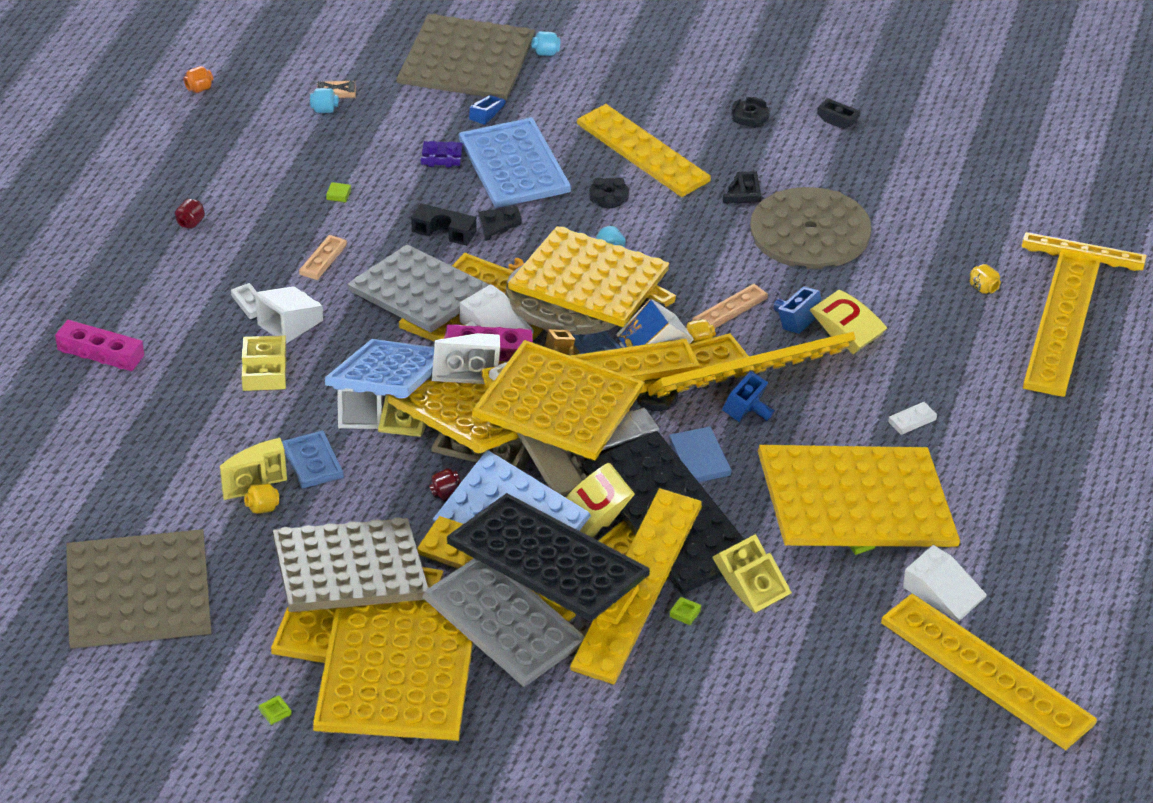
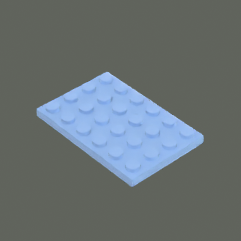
M533 118L459 133V140L462 142V146L495 208L571 192V185Z
M371 339L325 377V385L333 386L337 390L348 388L358 393L369 391L374 392L375 395L391 394L396 398H406L432 375L434 347Z
M486 450L433 520L435 522L439 516L464 524L506 493L578 531L581 530L591 515L582 507L489 450Z

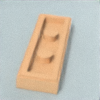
M328 235L300 268L299 274L318 280L347 246V240Z

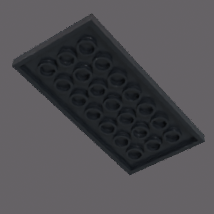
M658 431L600 454L596 460L588 459L583 462V468L588 475H591L605 464L610 463L635 493L619 513L635 535L659 488L702 501V507L670 570L668 578L678 591L684 594L723 576L712 557L745 539Z
M508 493L501 496L447 536V544L590 622L650 575L649 567Z

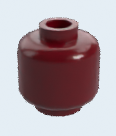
M186 199L175 211L177 223L187 229L195 228L205 216L203 205L198 200Z
M446 468L432 475V484L429 487L434 497L439 496L441 500L445 501L450 498L460 485L461 479L456 470L452 471L450 468Z

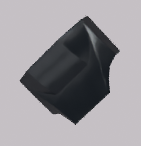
M829 98L823 101L817 109V114L824 122L841 129L851 127L861 113L860 110Z

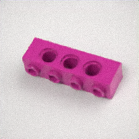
M67 320L55 335L57 350L77 355L84 359L98 361L101 364L112 365L119 369L133 371L144 357L142 340Z
M455 324L447 325L444 337L446 339L472 334L499 335V361L507 362L524 340L533 343L532 330L522 328L462 326Z

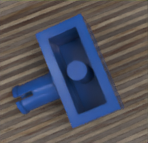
M803 286L787 301L777 299L773 307L776 312H779L783 329L799 334L816 319L810 312V309L819 304L822 299L819 290Z
M750 371L729 394L722 411L738 422L751 411L765 419V421H768L775 410L760 401L768 382Z

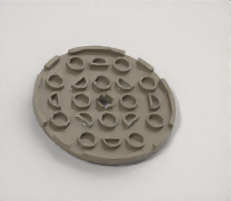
M798 187L777 191L761 201L752 213L750 232L756 246L770 258L792 267L799 265L806 266V269H823L824 266L835 265L836 267L857 258L869 244L871 222L866 211L855 200L843 195L839 191L816 187Z
M522 266L514 270L507 280L506 296L509 298L512 310L522 319L526 320L528 324L543 328L547 332L549 329L569 330L571 334H593L610 330L617 326L508 289L509 281Z

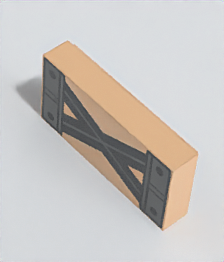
M318 81L317 88H331L339 98H355L356 81Z

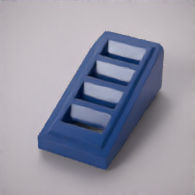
M492 95L485 97L470 106L469 119L485 125L506 104V100Z

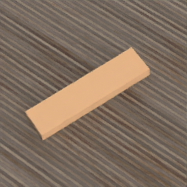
M752 284L692 318V321L706 319L710 325L713 324L714 328H717L768 299V293L757 285Z

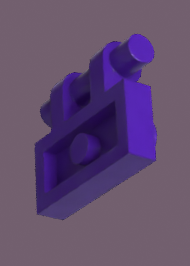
M423 141L421 165H428L429 167L446 165L447 168L460 166L462 142Z

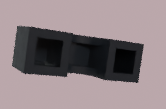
M420 203L411 217L412 232L429 237L438 229H446L449 231V242L468 246L477 232V221L475 216Z

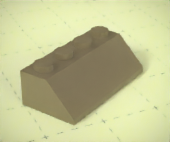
M441 432L431 448V452L476 463L485 453H476L469 447L458 443L449 436L443 435ZM520 438L489 449L490 452L521 471H524L530 459V454Z
M517 433L549 488L566 497L578 484L589 476L582 471V463L570 451Z

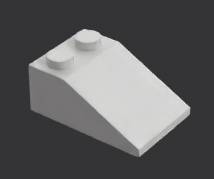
M492 284L460 302V322L464 325L472 321L482 327L530 329L532 334L534 333V330L526 320L522 319L512 310L509 298Z
M472 334L435 340L432 381L485 384L482 378V369L498 366L500 336L494 334Z
M934 545L905 569L903 588L958 622L987 595L951 555Z

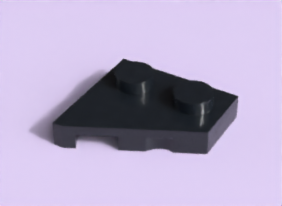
M757 171L737 172L734 181L728 187L727 193L723 194L722 202H761Z
M518 206L478 211L485 241L490 240L491 236L498 232L503 234L510 228H515L522 224Z

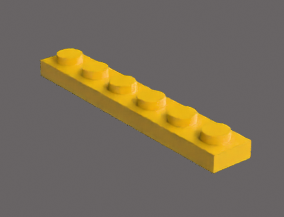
M1028 232L1025 233L1022 242V248L1032 252L1043 251L1054 256L1059 255L1060 251L1100 258V263H1106L1111 267H1127L1132 271H1143L1147 257L1144 254Z

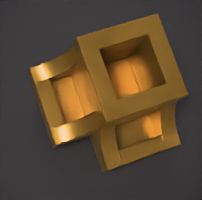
M548 330L546 348L569 356L581 354L574 345L575 338L569 330Z

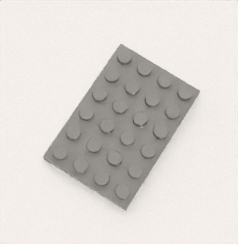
M405 245L347 283L348 290L429 332H433L460 314L461 301L489 286V284L410 245Z
M476 559L471 560L425 590L422 596L523 687L577 650L585 637L531 589Z

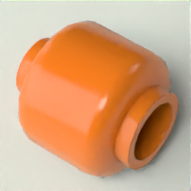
M198 66L186 72L183 78L184 84L188 91L199 93L211 87L213 75L210 70H206L203 66Z

